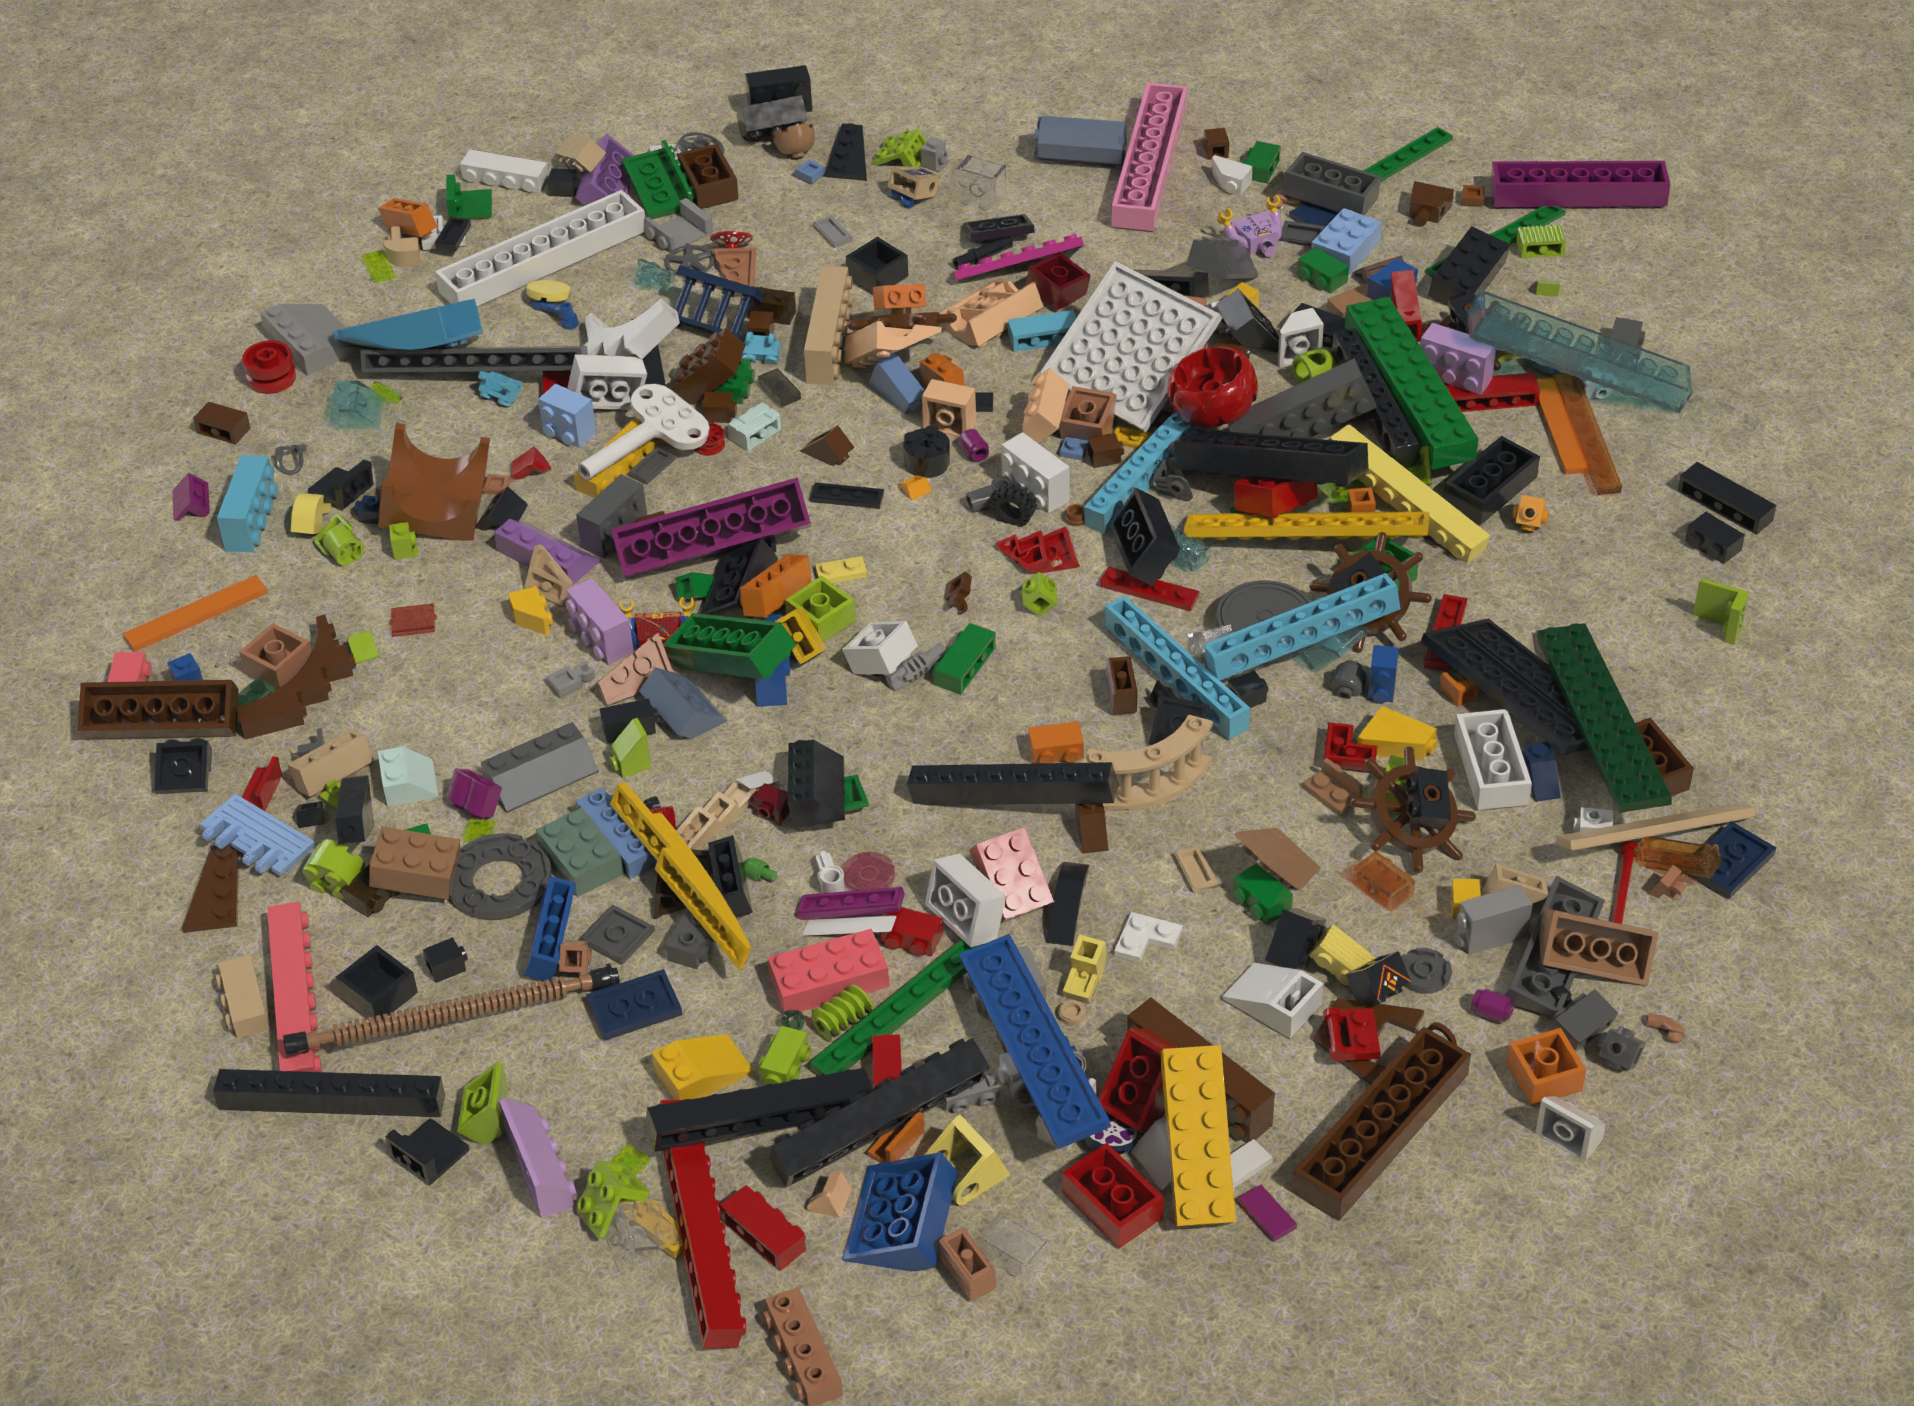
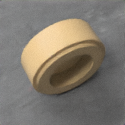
M1077 1000L1065 1001L1059 1007V1019L1066 1025H1079L1086 1018V1008L1083 1003Z

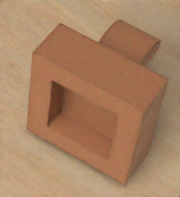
M1672 865L1649 894L1659 899L1665 893L1667 897L1676 900L1686 888L1681 881L1675 880L1682 871Z

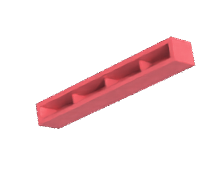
M299 901L267 907L280 1071L322 1072L320 1055L316 1056L315 1051H319L320 1047L310 1049L307 1053L287 1057L283 1042V1035L303 1031L309 1033L318 1029L317 1015L312 1013V1009L317 1008L314 992L310 993V988H315L313 972H308V968L313 967L311 952L306 951V948L311 947L309 931L305 932L304 929L309 927L307 911L302 912Z

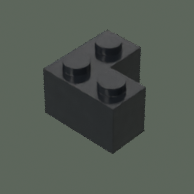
M1298 908L1283 909L1265 961L1284 968L1297 970L1306 968L1311 959L1309 956L1310 947L1317 943L1321 934L1327 929L1325 926L1326 919Z

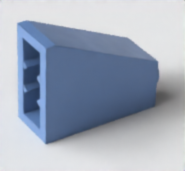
M894 352L890 357L877 361L868 385L903 413L911 410L912 412L920 410L922 408V395L925 390L897 353Z

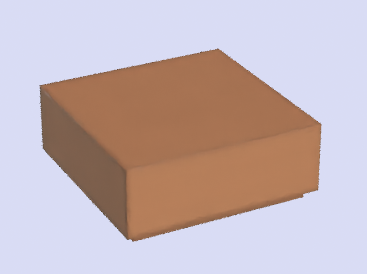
M488 474L483 487V494L496 495L507 486L509 487L511 476Z

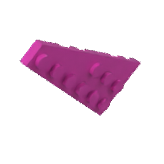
M1077 234L1065 236L1064 241L1056 243L1055 239L1043 242L1042 248L1035 249L1034 245L1021 248L1022 253L1013 255V251L1000 254L1001 259L992 261V257L979 260L980 265L972 267L970 263L959 265L958 271H954L956 280L1083 246L1084 243L1082 237L1077 238Z

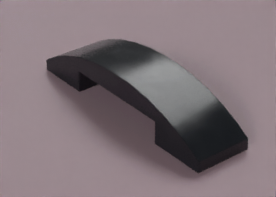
M1063 862L1055 888L1046 943L1073 946L1081 900L1090 865Z

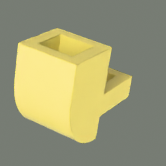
M298 494L292 509L291 532L320 533L322 530L323 514L329 513L331 510V503L323 502L324 495Z
M1079 934L1070 957L1072 969L1064 986L1063 996L1090 1003L1096 985L1100 982L1105 968L1107 955L1105 941Z

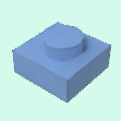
M808 159L795 169L796 177L812 184L825 174V167Z
M1065 437L1060 449V457L1082 460L1088 447V440Z

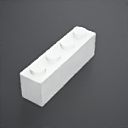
M469 150L460 163L463 180L504 186L509 189L516 188L527 192L540 193L549 177L548 164L546 162L476 150Z

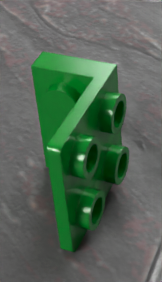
M455 174L446 175V204L449 218H491L492 190L461 191L460 182L456 183Z

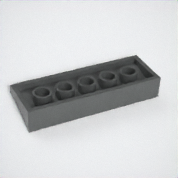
M1558 876L1554 878L1548 888V896L1540 906L1504 995L1511 998V1004L1542 1013L1551 1018L1563 1008L1568 993L1562 994L1558 1001L1556 995L1550 990L1556 986H1565L1564 988L1569 992L1576 971L1541 964L1539 931L1544 908L1598 919L1605 902L1604 899Z

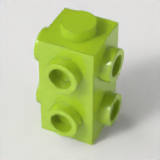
M781 1026L777 1035L772 1036L769 1043V1051L766 1056L761 1057L758 1065L762 1085L799 1079L801 1065L803 1061L809 1059L811 1053L807 1032Z

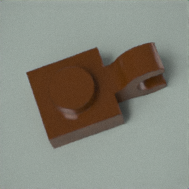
M966 571L948 582L946 593L948 608L951 609L956 606L958 609L957 615H962L968 610V605L964 598L971 591L972 576Z

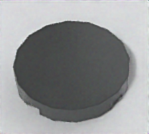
M1416 948L1410 950V953L1401 956L1411 980L1410 983L1404 985L1409 990L1420 994H1433L1443 990L1449 984L1452 977L1451 964L1443 958V954L1429 948Z

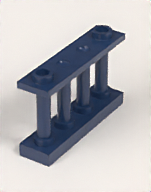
M679 265L677 274L683 278L684 284L675 306L679 318L677 327L684 324L713 334L721 332L723 329L720 326L731 297H734L735 294L741 296L742 302L730 332L744 342L745 337L739 333L750 303H753L754 300L762 302L765 294L755 287ZM696 283L702 284L703 291L693 318L682 317L692 286H695ZM715 289L722 290L721 293L723 295L712 325L702 323L701 320L711 292H714Z

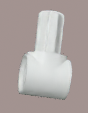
M821 851L816 856V862L820 870L818 872V880L821 885V893L845 891L843 870L834 865L830 853Z

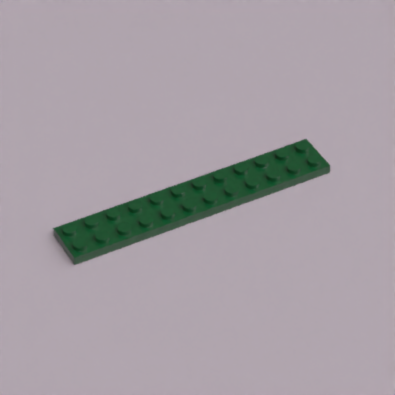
M1574 623L1569 626L1537 630L1539 645L1618 812L1622 813L1672 805V796L1586 624Z

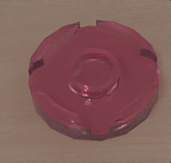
M877 852L856 854L847 860L843 867L844 883L850 891L890 888L895 880V866L891 859Z

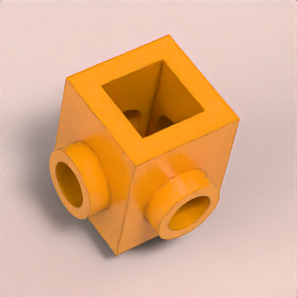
M1521 495L1520 504H1515L1513 518H1516V523L1521 525V530L1535 532V528L1541 529L1542 524H1547L1549 510L1545 509L1546 499ZM1529 511H1535L1533 517H1527Z

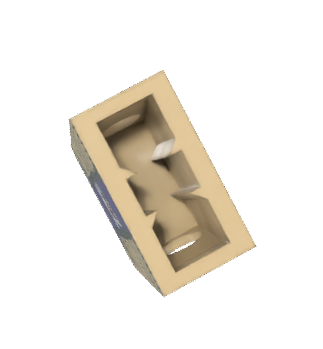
M892 166L888 187L917 200L934 197L941 180L938 175L920 167Z

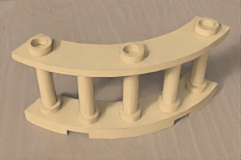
M1188 715L1184 723L1169 737L1141 749L1118 752L1089 748L1082 763L1112 762L1115 773L1121 774V787L1117 789L1114 803H1103L1104 811L1124 809L1132 811L1159 805L1179 796L1193 783H1196L1211 763V756L1201 754V741L1210 731L1213 721ZM1174 762V768L1160 776V767ZM1149 770V782L1131 786L1132 773Z

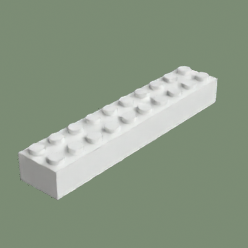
M622 190L617 191L435 271L438 291L450 304L475 298L476 305L479 306L645 232L644 209Z

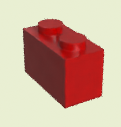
M901 907L899 913L887 914V916H896L890 932H881L882 944L891 949L901 948L911 951L916 956H933L943 935L942 917Z

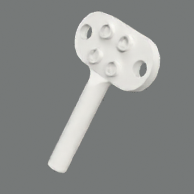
M646 384L637 388L631 397L632 413L642 424L579 463L578 471L584 479L589 480L653 438H661L678 449L689 450L698 448L707 441L709 435L708 421L669 388L658 384ZM641 396H649L651 398L643 399ZM695 434V435H697V436H699V437H698V438H691V437H689V435Z

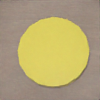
M538 280L527 284V295L538 301L542 297L546 298V301L560 302L569 298L571 287L563 282Z

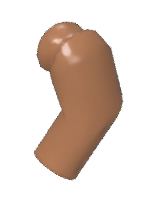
M1275 194L1271 199L1272 203L1275 204V196H1279L1278 208H1283V203L1300 205L1302 201L1284 194Z

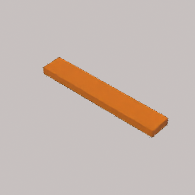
M1537 379L1540 387L1538 405L1565 475L1588 473V463L1555 379Z
M254 575L124 632L123 636L132 650L136 652L267 594L268 591L259 577Z

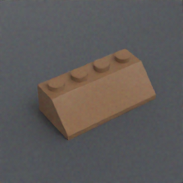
M1544 908L1539 931L1541 964L1648 986L1659 932Z

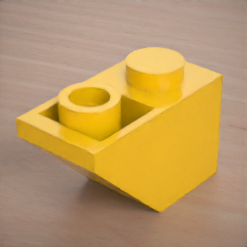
M536 586L508 593L510 609L516 625L545 635L550 634L549 625H553L550 610L545 611L547 609L544 594L539 595Z

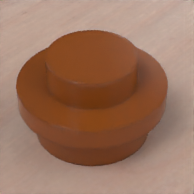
M1080 504L1070 505L1064 514L1065 521L1071 525L1084 524V506Z

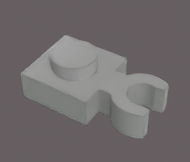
M587 661L579 663L573 670L570 666H567L547 675L548 683L559 697L581 688V681L587 682L595 678L594 670H589Z

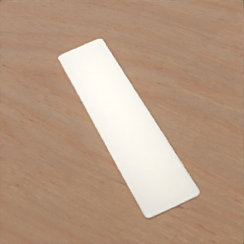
M896 916L809 920L802 936L852 934L872 929L873 933L890 932Z

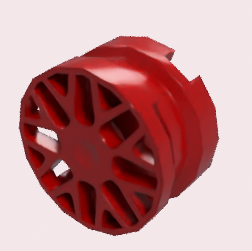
M708 423L710 429L707 441L702 446L694 449L696 453L711 456L720 453L724 449V430L716 423ZM692 434V438H698V437H699V436H697V435H695V434Z

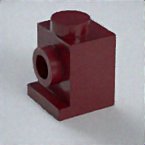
M764 783L758 792L755 791L751 797L750 805L755 807V812L762 818L775 819V824L779 826L790 813L788 791Z

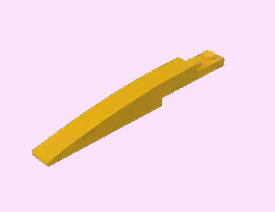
M626 782L617 783L610 805L657 860L655 870L734 965L738 969H743L751 946L733 912L709 874L662 813L652 814Z

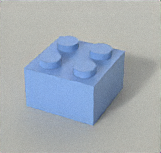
M557 384L553 385L538 399L543 432L548 437L558 438L566 445H574L580 448L596 434L592 399Z

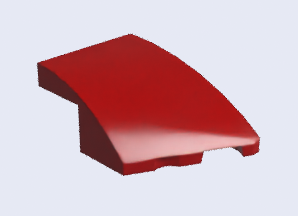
M1066 526L1046 535L1040 530L1021 539L1014 534L996 542V546L1027 572L1048 573L1080 567L1070 532ZM1053 561H1062V564L1054 567Z

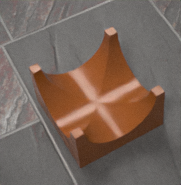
M396 423L387 480L383 479L378 527L390 529L389 525L408 522L410 532L415 531L417 534L473 541L486 478L490 438L481 437L478 446L471 453L463 457L443 459L430 456L415 447L407 436L406 424Z

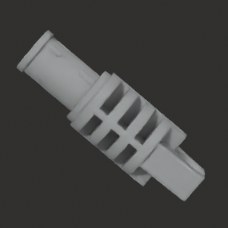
M938 643L925 653L918 652L903 663H900L894 673L885 676L889 687L897 690L928 673L932 665L944 657L945 653L943 652L946 651V648L941 643Z

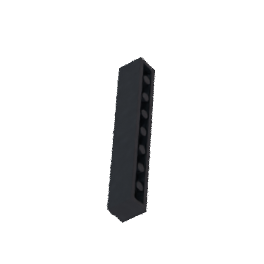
M1112 762L912 765L907 787L913 804L920 805L1114 803L1118 789V780Z
M865 1068L849 1069L838 1073L821 1074L816 1077L794 1079L788 1082L767 1084L761 1087L740 1089L722 1094H712L706 1097L685 1099L679 1102L657 1104L647 1107L645 1128L654 1152L801 1125L813 1119L817 1122L824 1119V1114L836 1106H840L842 1109L851 1104L850 1099L862 1092L868 1095L874 1089Z
M219 1069L213 1089L218 1109L232 1111L441 1117L445 1099L441 1076Z

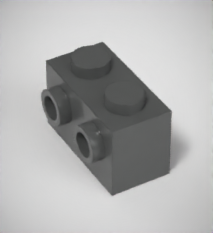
M688 908L666 944L667 959L676 964L698 969L701 962L708 960L710 947L715 941Z
M1596 989L1587 995L1585 993L1580 994L1572 1002V1007L1568 1010L1562 1008L1552 1018L1554 1023L1549 1031L1561 1028L1575 1052L1609 1028L1618 1015V1012Z

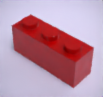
M745 1185L720 1204L722 1221L779 1271L806 1251V1236L799 1226H793L787 1221L781 1210L771 1207L760 1192H754Z

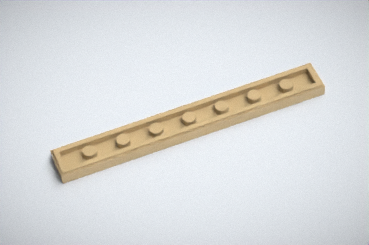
M1735 803L1557 836V845L1573 851L1747 819L1755 816V807L1743 803Z

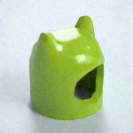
M1314 349L1297 355L1293 358L1292 362L1294 377L1298 384L1338 366L1332 353L1325 349Z

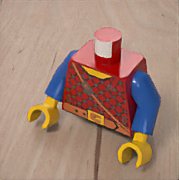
M681 597L679 605L684 611L683 616L681 612L635 613L632 618V612L634 611L633 600L630 599L631 607L629 609H624L622 601L620 600L619 609L628 617L634 649H638L656 633H659L662 644H664L696 608V603L692 597L691 604L688 607H684L685 599Z

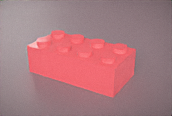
M872 929L767 957L769 977L785 1016L820 1007L823 1003L829 1002L831 997L837 996L840 991L845 990L847 986L852 984L860 987L865 993L889 987L888 966Z

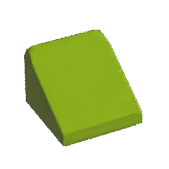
M1536 281V295L1559 296V281Z
M370 630L347 637L349 649L353 653L356 664L380 657Z

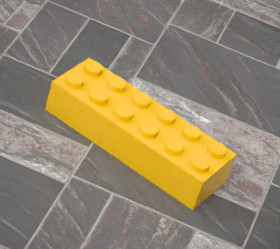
M1221 1045L1163 1049L1160 1055L1175 1227L1236 1222Z

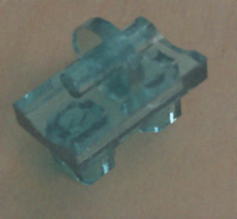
M643 258L638 259V272L635 280L639 281V285L644 288L651 287L663 294L669 291V285L674 284L675 272L665 270L655 262H649Z

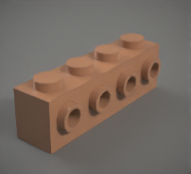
M799 1287L766 1298V1311L762 1312L767 1329L773 1328L776 1335H773V1341L778 1353L784 1351L786 1359H783L788 1376L794 1375L797 1382L794 1383V1388L800 1401L805 1399L808 1406H817L842 1397L841 1378Z

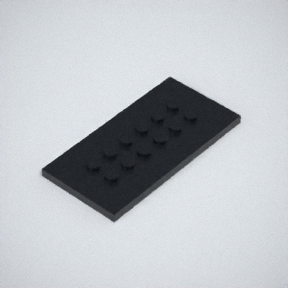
M1488 618L1423 633L1420 642L1562 755L1588 749L1550 666Z

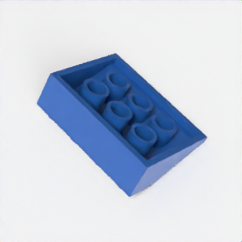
M942 1152L868 1166L843 1261L910 1272L935 1268L939 1253V1240L943 1236L958 1172Z

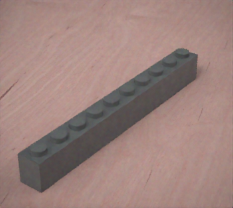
M587 346L432 347L414 350L368 348L360 350L361 373L572 370L575 355H588Z

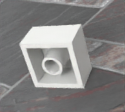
M907 621L870 622L842 651L853 674H865L867 676L872 674L890 675L896 671V667L902 661L911 656L910 653L918 645Z

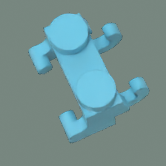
M747 332L743 342L746 346L742 359L751 360V363H755V360L764 361L765 364L777 365L782 352L781 341L776 340L775 334L770 333L769 336L754 335L753 332Z
M480 371L478 378L481 379L478 390H480L481 396L493 399V396L499 398L498 403L506 406H511L512 402L515 403L522 389L521 381L494 371Z

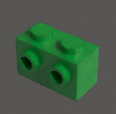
M741 359L736 374L718 386L715 392H730L733 395V402L743 404L745 397L750 396V383H754L755 369L751 367V360Z

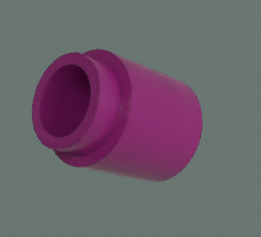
M968 429L960 435L958 443L970 460L981 462L988 457L989 446L976 429Z
M1477 989L1471 1003V1010L1476 1011V1014L1502 1024L1504 1019L1510 1020L1514 1005L1511 1004V998L1489 989H1484V991Z

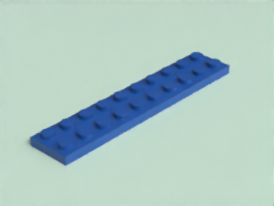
M1007 934L959 954L961 962L1057 1150L1111 1128L1108 1116L1011 935Z

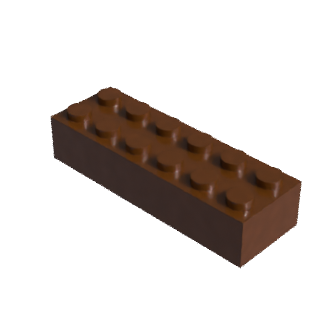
M232 680L81 683L77 731L86 740L236 737V707H238L239 688Z
M1152 997L1127 1015V1030L1147 1029L1178 1048L1214 1046ZM1222 1052L1228 1129L1236 1140H1243L1248 1143L1253 1139L1259 1138L1273 1126L1275 1092Z

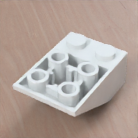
M1253 963L1222 996V999L1286 1037L1291 1038L1322 1005L1324 983L1301 970Z

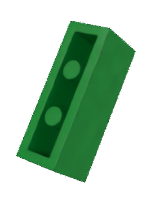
M969 623L963 631L958 633L954 644L946 649L941 661L934 665L932 675L934 676L935 686L961 695L995 650L996 632Z

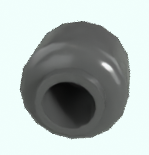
M1347 660L1337 665L1331 681L1332 689L1341 698L1350 699L1352 696L1357 697L1363 691L1367 673L1363 666L1356 661Z

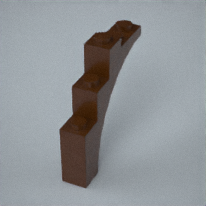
M326 615L316 617L318 629L316 644L310 658L302 669L289 682L273 693L254 702L236 707L245 740L304 725L303 716L307 715L305 706L329 700L328 692L332 691L330 682L353 676L352 668L356 667L353 653L348 654L345 644L339 645L338 639L333 640L336 637L333 623L328 624Z

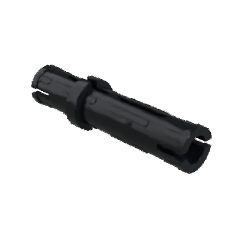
M1010 236L1002 237L979 248H971L965 254L954 257L953 265L957 270L959 265L967 263L971 265L980 264L979 260L1012 248L1013 241Z

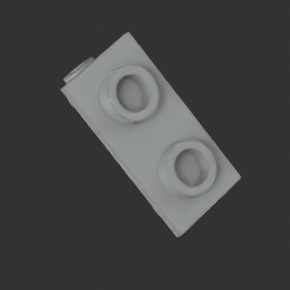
M987 1074L982 1082L974 1085L971 1089L965 1090L956 1096L946 1098L945 1111L953 1110L954 1113L966 1111L969 1105L972 1104L990 1105L996 1101V1098L1000 1097L1001 1086L1000 1084L997 1085L995 1076Z

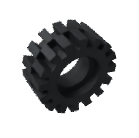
M1009 482L1008 485L1005 483L1002 487H999L991 501L990 507L994 509L992 513L993 515H998L996 518L998 521L1002 519L1006 524L1010 523L1013 526L1017 524V527L1025 526L1037 508V504H1035L1037 500L1032 498L1034 494L1032 492L1027 493V487L1020 488L1021 484L1017 483L1014 486L1013 482ZM1009 502L1014 503L1019 508L1012 506Z

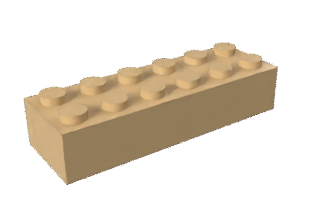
M821 267L804 348L806 384L833 385L834 379L839 378L840 365L838 363H842L843 352L840 349H845L844 335L848 334V321L851 319L850 307H853L854 295L850 294L853 278L849 276L848 267Z

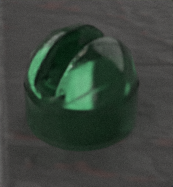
M786 1010L780 1017L781 1026L801 1030L804 1025V1016L799 1010Z

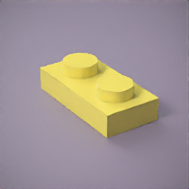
M863 556L815 564L818 578L823 576L831 583L867 577Z

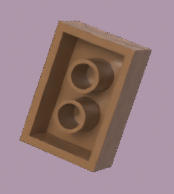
M381 826L370 863L369 887L449 900L460 858V839Z

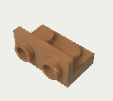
M1325 758L1322 760L1321 771L1303 782V789L1337 815L1341 816L1353 807L1350 803L1353 797H1362L1363 785L1358 779L1353 778L1342 770L1338 764H1334L1331 760Z

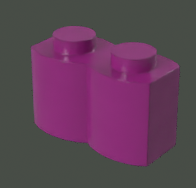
M455 768L446 798L453 802L452 806L455 808L467 810L470 812L469 815L471 817L484 820L485 817L494 816L502 787L493 781L485 779L481 774L473 770Z

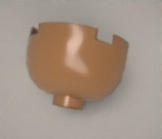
M813 124L790 126L784 130L785 132H781V129L772 132L776 148L784 155H792L793 159L804 157V152L810 150L814 145L815 131Z

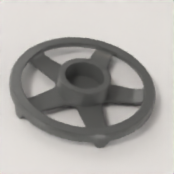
M690 132L684 134L678 142L681 152L686 151L683 145L691 149L709 146L710 142L705 140L704 136L715 141L723 155L725 152L723 144L715 137L706 133ZM697 135L694 143L684 140L688 136Z
M686 243L685 246L678 247L666 255V266L669 271L678 275L677 270L675 271L671 268L670 261H679L682 263L681 266L688 268L696 267L701 272H707L714 264V255L712 250L703 246ZM692 249L700 250V251H703V252H702V253H698V254H693ZM685 250V255H675L676 253ZM709 256L711 259L708 267H705L699 260Z

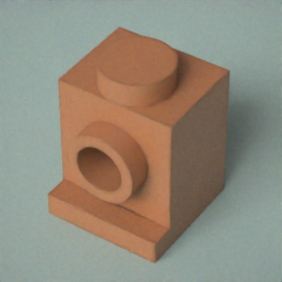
M566 940L560 944V971L587 973L588 965L591 964L592 949L588 948V941Z

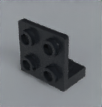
M363 459L349 471L335 467L309 487L308 494L324 495L325 501L345 508L374 485L372 464L370 461Z
M431 1118L410 1136H402L394 1129L385 1136L390 1157L429 1186L470 1150L467 1143Z

